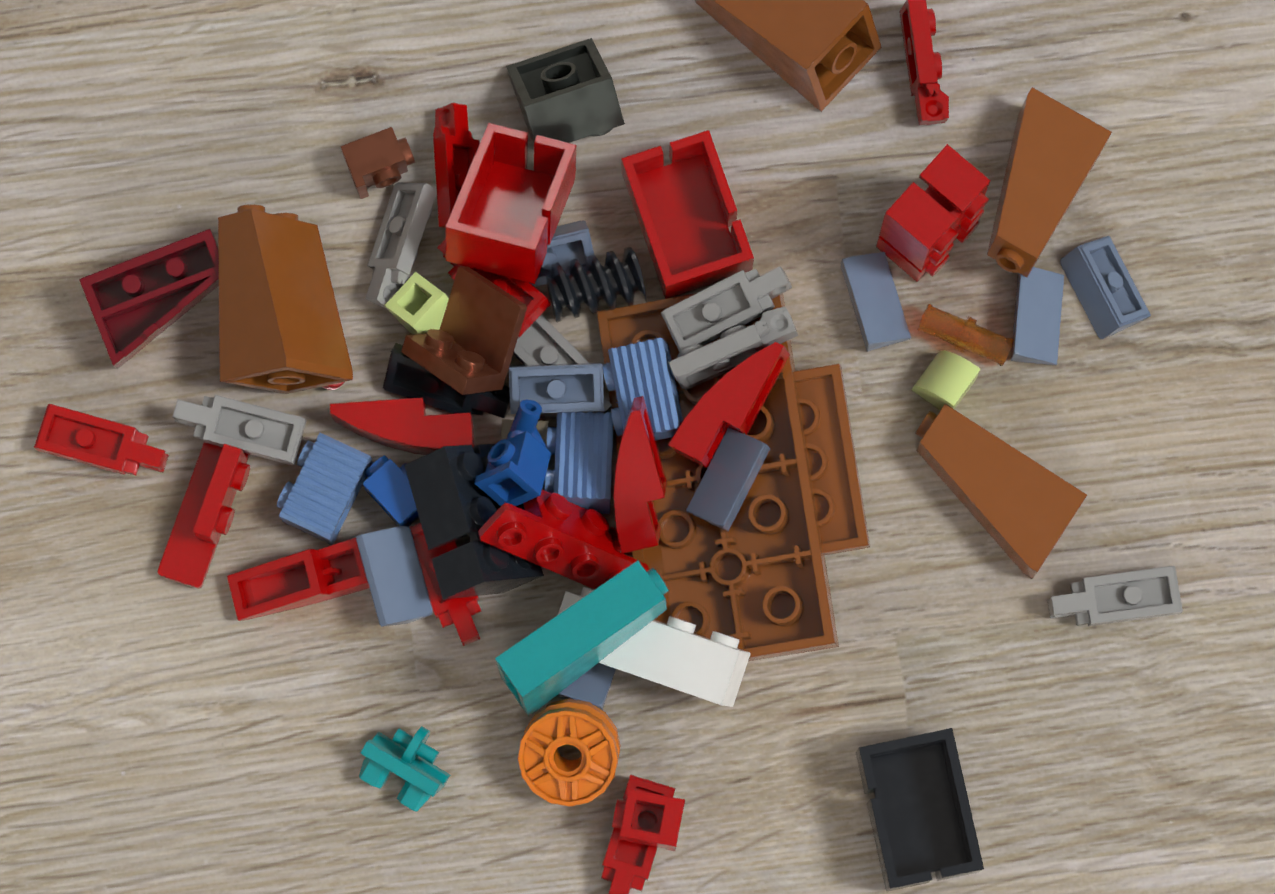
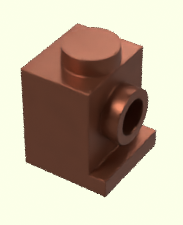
M392 127L340 146L360 199L369 196L367 187L375 185L376 188H384L398 182L402 178L401 174L408 172L407 166L415 163L406 137L397 140Z

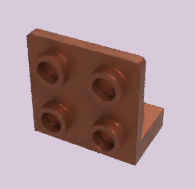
M459 267L440 330L430 329L427 333L406 335L401 352L462 395L502 390L527 307L524 303L470 267Z

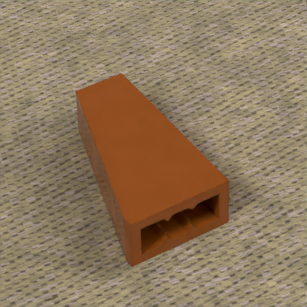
M1033 87L1030 89L1017 117L987 255L995 259L997 264L1006 271L1019 273L1025 277L1029 276L1112 133Z
M944 404L938 415L930 410L915 433L922 438L916 451L1026 576L1033 579L1087 497V494L947 404Z

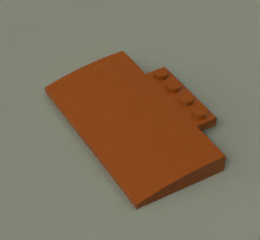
M783 293L771 299L775 306L771 310L785 306ZM695 294L624 306L614 310L598 311L597 317L604 364L610 363L609 349L656 338H663L669 346L671 359H677L680 352L661 312ZM761 317L745 324L744 326H746L747 328L753 324L755 325L756 321H760ZM791 340L781 343V345L785 346L790 356L747 434L766 443L770 447V451L729 531L727 532L686 511L707 468L676 453L668 445L673 437L656 440L667 480L665 498L653 500L661 528L658 546L632 551L634 559L646 563L649 570L651 568L656 570L669 590L664 594L667 610L654 620L667 624L669 616L696 624L694 634L710 639L712 632L716 631L740 639L737 648L751 653L748 661L839 647L825 555L871 548L842 367L840 364L795 371ZM726 373L688 390L682 389L675 378L683 420L702 396ZM616 390L609 391L612 410L619 406ZM615 432L617 452L619 454L622 435L617 436Z

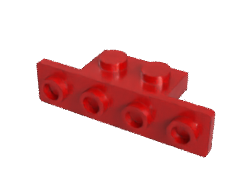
M203 443L157 571L161 577L197 589L202 588L221 534L227 535L235 513V509L231 508L237 490L242 491L246 485L250 472V465L247 464L250 454L244 453L240 448L227 444L220 447Z
M542 490L540 496L523 503L525 510L510 503H504L478 531L481 541L594 590L637 561V559L614 549L609 533V524L602 514L594 509L587 510L573 504L558 493L551 494ZM639 561L647 572L649 570L648 565Z

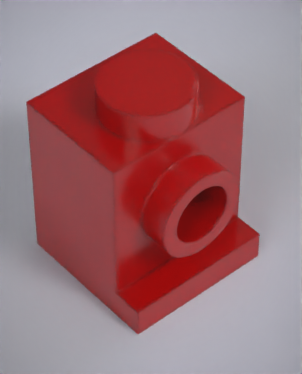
M629 789L627 800L617 799L612 827L621 829L619 840L675 851L685 799ZM644 812L652 813L656 818V824L651 829H643L638 824V817Z

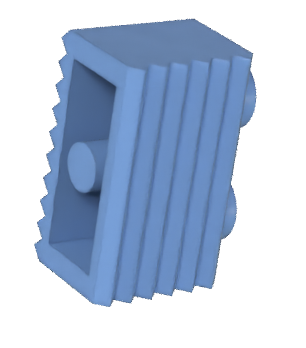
M656 338L609 349L610 363L603 364V373L608 390H616L619 407L613 408L611 413L617 436L623 435L625 422L634 398L643 396L655 440L673 437L683 422L675 377L668 363L672 361L668 344L663 338Z
M558 412L557 427H548L547 449L551 452V455H555V470H547L545 491L551 494L558 493L569 502L587 510L594 509L600 514H610L613 451L612 413Z
M319 433L315 443L308 440L298 458L297 465L302 467L295 484L287 482L277 501L276 506L282 509L279 514L282 522L333 545L363 485L362 483L367 477L365 472L373 464L371 456L322 433Z

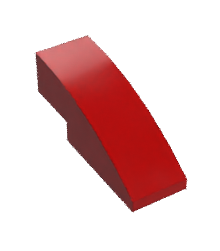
M774 342L751 355L726 373L702 396L689 412L668 445L676 453L708 468L728 427L745 435L748 434L790 356L785 346Z
M643 396L635 397L625 422L616 463L614 507L616 529L622 554L658 546L661 532L653 500L665 498L667 480Z
M423 397L330 404V414L334 422L359 436L386 447L420 455H427L444 446L472 445L474 447L471 413L426 416V406Z
M357 538L319 550L307 549L228 575L227 579L237 620L244 621L280 613L368 589L369 584L356 541Z

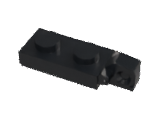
M395 343L391 350L383 383L385 391L406 398L423 397L425 404L453 414L471 413L483 415L486 412L501 418L506 417L510 410V387L503 385L502 390L462 395L401 352L403 345Z

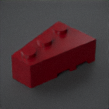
M211 229L79 279L114 367L119 369L219 286V246Z

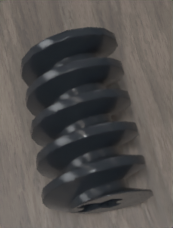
M631 247L624 248L622 262L619 261L613 251L606 252L604 266L601 265L595 255L588 256L586 270L583 269L577 259L570 260L568 274L565 273L559 263L552 264L551 277L548 278L546 276L556 322L562 321L564 307H568L573 317L578 318L580 317L582 303H586L591 313L596 314L598 313L600 299H604L610 310L616 309L617 295H622L628 306H632L634 304L635 291H640L646 301L641 267L638 257Z

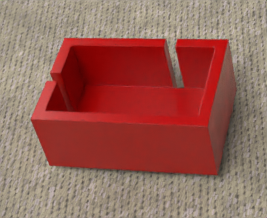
M488 123L445 227L446 261L535 284L547 254V245L551 244L575 182L577 145L537 135L534 141L533 171L527 169L528 132Z
M709 130L670 142L669 158L671 164L663 166L664 153L661 146L621 158L622 176L665 299L720 282L742 270L746 273L753 269L754 256L741 219L736 220L737 208Z
M948 144L919 175V178L929 187L924 191L913 182L886 211L880 236L876 244V248L881 252H885V255L916 282L926 272L933 277L943 267L950 257L948 253L954 247L953 242L957 239L964 243L980 224L978 220L983 215V208L989 201L985 193L991 180Z

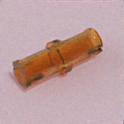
M929 303L917 328L920 332L923 331L955 345L954 350L963 353L964 350L994 361L1000 366H1003L1014 341L1012 338H1006L977 325V319L968 316L965 320L933 307Z

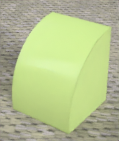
M415 272L385 304V307L412 335L427 333L430 329L440 330L449 298L444 292Z
M940 350L913 386L912 391L939 410L942 409L944 404L955 409L975 382L981 369L955 353Z

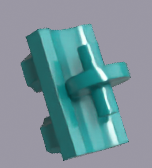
M423 726L419 728L414 737L400 728L395 733L393 739L378 732L372 740L366 742L361 751V754L366 757L363 761L359 778L371 786L381 789L391 772L406 780L396 799L404 806L416 812L431 796L434 797L446 785L451 775L433 765L439 752L425 744L430 735V730Z

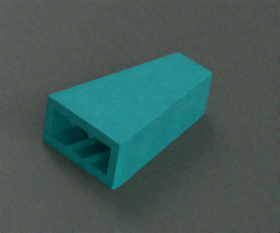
M637 560L497 656L495 660L502 680L528 717L666 611L667 606L664 594L669 591L666 584L654 568L646 572Z

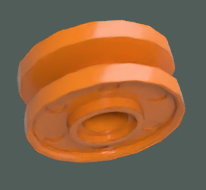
M571 698L551 702L537 711L525 728L518 754L522 778L533 793L549 803L568 807L589 803L605 792L615 776L621 748L618 731L606 712L590 702ZM566 744L573 745L581 752V757L576 760H567L560 755L558 748Z

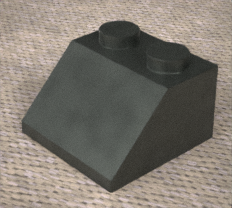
M592 38L506 66L533 143L537 135L570 143L588 136L605 135L613 128L625 124L612 77Z

